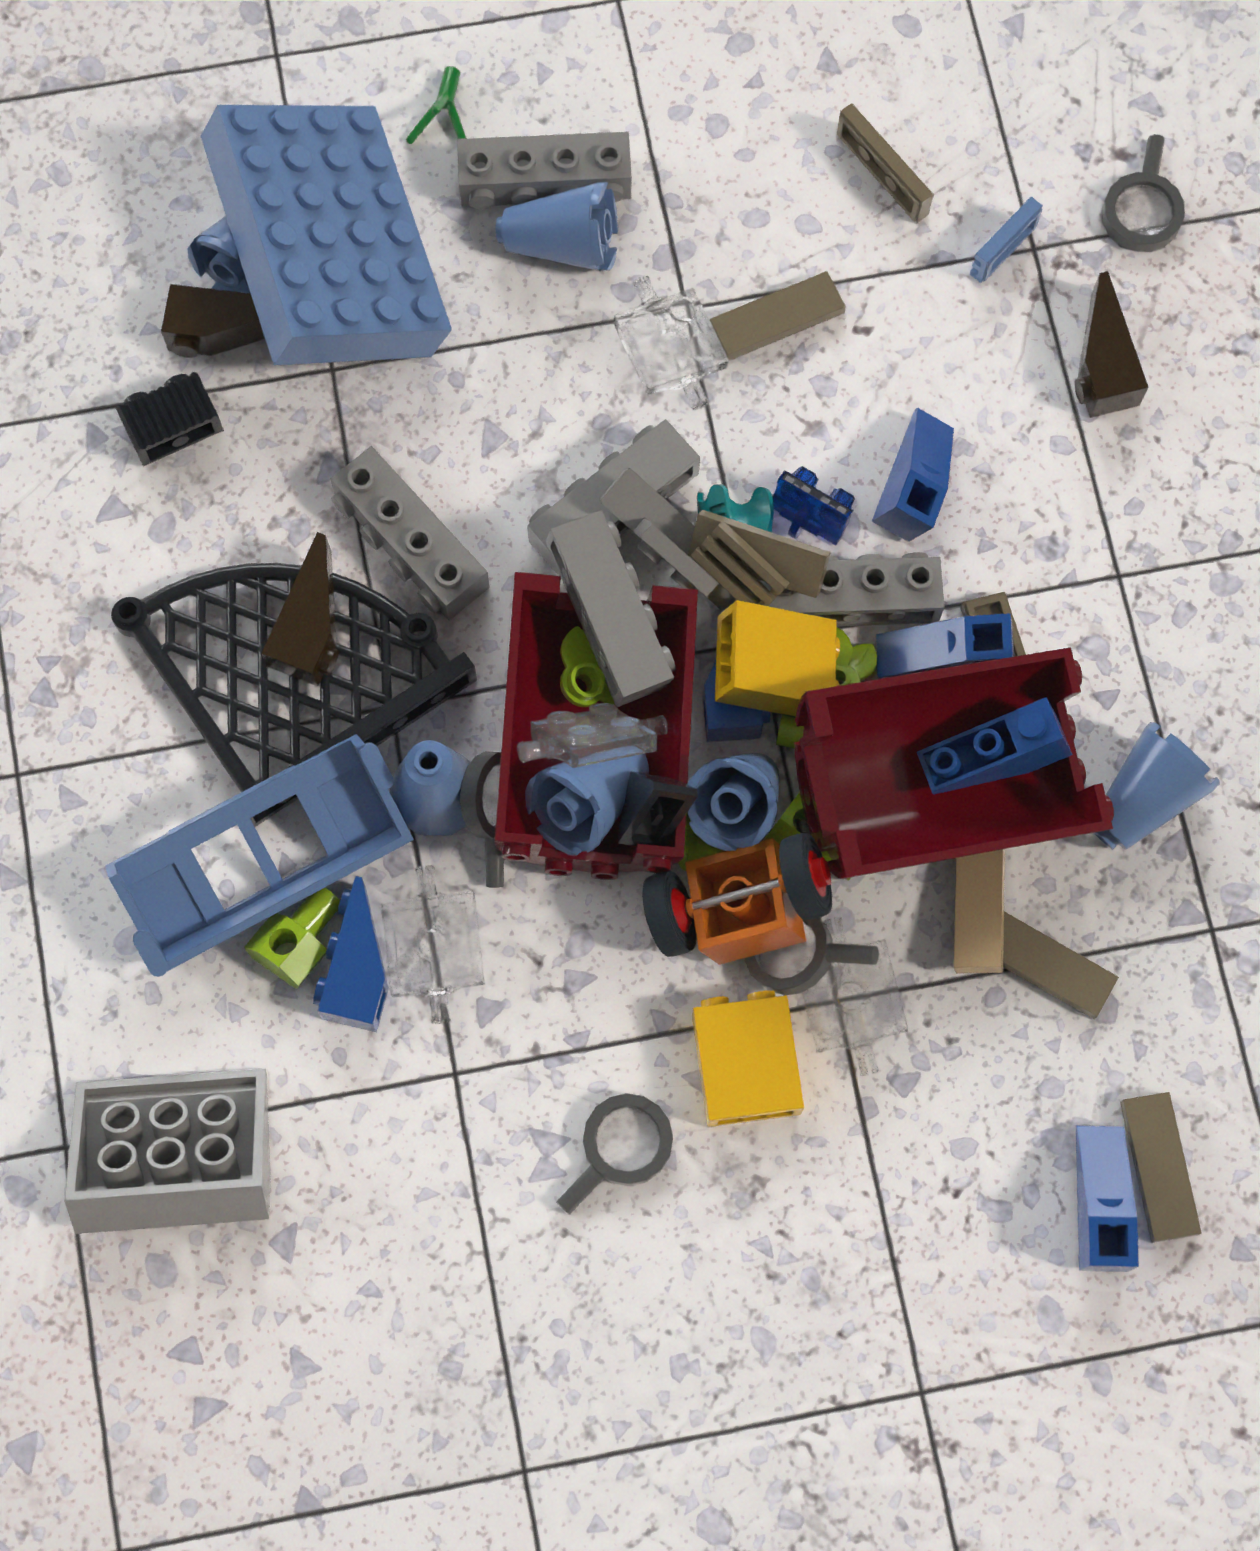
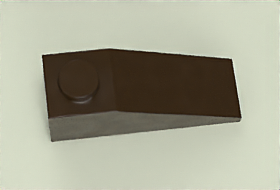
M1108 271L1099 274L1091 294L1079 370L1074 383L1077 399L1080 404L1086 405L1090 418L1140 406L1149 388Z
M170 284L161 328L168 351L187 358L196 357L198 354L213 356L265 339L251 293Z
M317 532L261 653L269 668L315 686H319L324 674L329 676L332 673L339 651L336 649L332 552L326 535Z

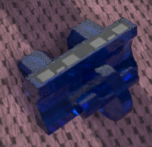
M804 466L799 467L792 474L784 470L778 478L777 487L772 499L774 510L779 512L780 516L792 522L787 534L796 540L802 531L806 530L816 537L820 536L837 545L842 539L854 511L851 509L855 500L854 495L842 488L834 489L830 495L825 494L816 488L819 481L816 473Z

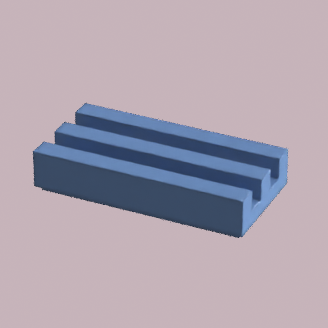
M1031 196L975 254L974 258L976 260L972 264L973 268L970 271V275L980 283L985 282L1037 228L1043 205Z

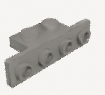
M630 468L625 469L601 496V504L642 539L637 548L656 565L664 559L675 569V572L670 577L682 588L698 589L723 612L737 599L692 557L688 556L695 526Z

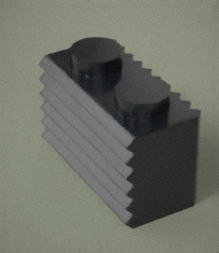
M192 372L189 376L187 374L175 375L164 383V387L151 390L149 394L146 392L134 393L124 400L123 405L116 407V411L142 466H146L224 431L220 418L197 372Z

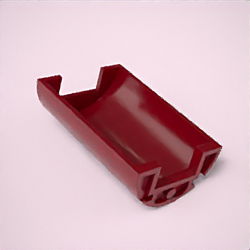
M515 572L495 846L502 852L503 859L525 861L545 866L544 872L553 876L572 875V870L591 872V877L595 879L615 880L618 878L619 872L646 871L660 873L671 871V865L684 858L686 815L665 846L618 844L617 834L621 819L620 815L595 849L588 853L587 851H582L578 855H569L554 848L538 832L536 828L541 825V822L535 811L531 814L528 813L525 790L529 780L541 770L619 742H629L644 752L649 764V774L674 778L688 784L698 590L652 585L647 600H641L643 605L648 604L655 615L657 630H654L660 646H667L674 659L676 668L672 672L674 678L667 688L619 707L601 701L588 707H579L570 703L565 698L560 687V678L565 669L560 654L562 640L576 626L583 630L568 593L560 592L561 576ZM576 679L577 686L583 692H586L584 681Z
M1071 647L806 691L798 704L795 720L797 727L804 726L803 737L798 742H794L796 772L803 810L810 834L816 841L820 851L828 852L831 860L826 862L830 872L839 879H846L1113 829L1114 808L1112 801L1105 794L1103 783L1094 784L1085 789L1086 770L1083 761L1077 757L1074 744L1076 736L1075 722L1072 716L1067 714L1065 701L1081 693L1082 670L1078 661L1073 658ZM1047 697L1057 715L1073 755L1030 773L933 795L917 751Z

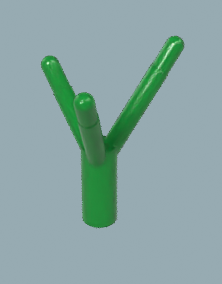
M454 66L445 67L437 100L407 136L406 142L408 144L414 143L442 109L448 111L457 139H467L454 103L461 74L458 68Z

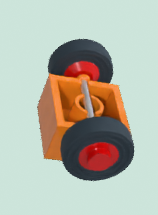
M809 833L789 836L783 839L780 844L773 838L760 841L751 847L737 848L735 851H724L685 862L690 897L683 882L673 871H664L647 877L642 889L647 925L655 944L665 956L673 957L686 954L695 948L697 941L698 950L719 965L806 942L803 920L824 917L832 909L830 869L816 841Z

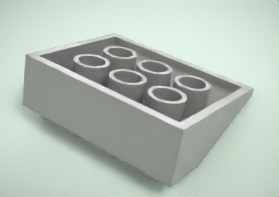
M266 1068L76 1082L64 1198L75 1234L269 1219L271 1178Z

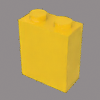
M736 600L717 616L715 702L796 716L798 704L806 691L840 686L838 680H836V660L840 653V640L836 637L837 620Z
M758 991L748 994L747 1001L729 1003L728 997L725 996L712 997L701 1000V1007L693 1008L692 1023L707 1127L802 1114L804 1102L787 995L776 997L775 991Z

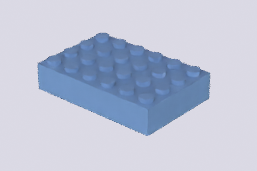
M217 105L201 134V140L273 365L432 357L452 331L376 106Z

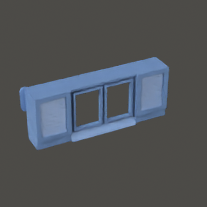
M355 734L306 761L275 774L174 827L165 835L105 865L112 886L138 930L133 935V943L149 972L155 977H161L167 971L413 841L414 839L388 790L392 787L394 779L378 747L373 743H364ZM296 794L327 855L282 879L250 818ZM238 825L270 886L224 909L191 849Z

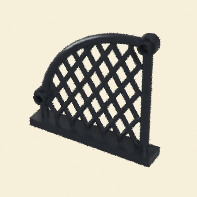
M247 563L220 567L176 581L141 600L136 597L122 598L116 602L111 612V618L117 630L125 636L136 639L240 792L269 778V756L291 764V766H296L355 734L364 743H373L379 746L476 682L475 665L465 652L449 660L437 643L438 633L436 624L430 616L424 613L410 615L381 593L358 581L333 573L334 592L349 597V616L335 611V622L349 627L350 648L336 643V649L339 651V655L350 659L351 680L333 673L329 676L324 674L320 682V700L300 693L299 679L289 676V688L268 680V666L261 653L267 642V626L273 628L277 619L267 615V595L286 601L302 565ZM267 581L287 582V591L269 585ZM236 583L257 590V611L236 603ZM226 585V599L205 590ZM190 595L196 597V618L173 610L170 604ZM206 602L226 609L227 631L206 623ZM359 602L380 614V628L359 620ZM159 610H162L165 614V643L161 645L149 628L151 622L150 615ZM237 614L257 622V643L237 635ZM175 621L196 629V650L175 642ZM390 622L400 629L401 637L390 633ZM359 631L380 639L381 660L360 653ZM417 631H424L421 635H413ZM206 634L227 642V663L206 655ZM390 643L411 651L412 673L391 665ZM237 646L258 654V675L237 667ZM172 651L196 661L195 689L192 690L167 653ZM421 653H423L435 670L423 679ZM360 663L381 671L382 693L361 685ZM206 666L227 674V695L206 687ZM391 676L414 684L392 699ZM237 678L258 686V708L237 699ZM330 683L351 691V713L330 705ZM268 690L289 699V720L268 712ZM203 696L227 706L228 733L224 735L199 700V697ZM361 696L384 704L362 718ZM299 703L320 711L321 733L300 725ZM237 710L258 718L259 741L238 732ZM331 716L353 724L331 739ZM269 723L290 731V753L269 745ZM300 736L322 744L300 759ZM234 741L259 751L258 780L255 781L230 745L231 742ZM296 794L251 817L250 819L254 827L298 799Z

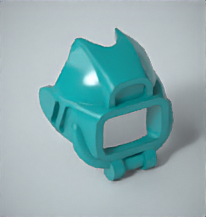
M722 484L712 485L705 501L704 493L697 492L698 514L705 510L772 532L774 506L769 489L757 487L749 502L744 504L731 500L726 486Z

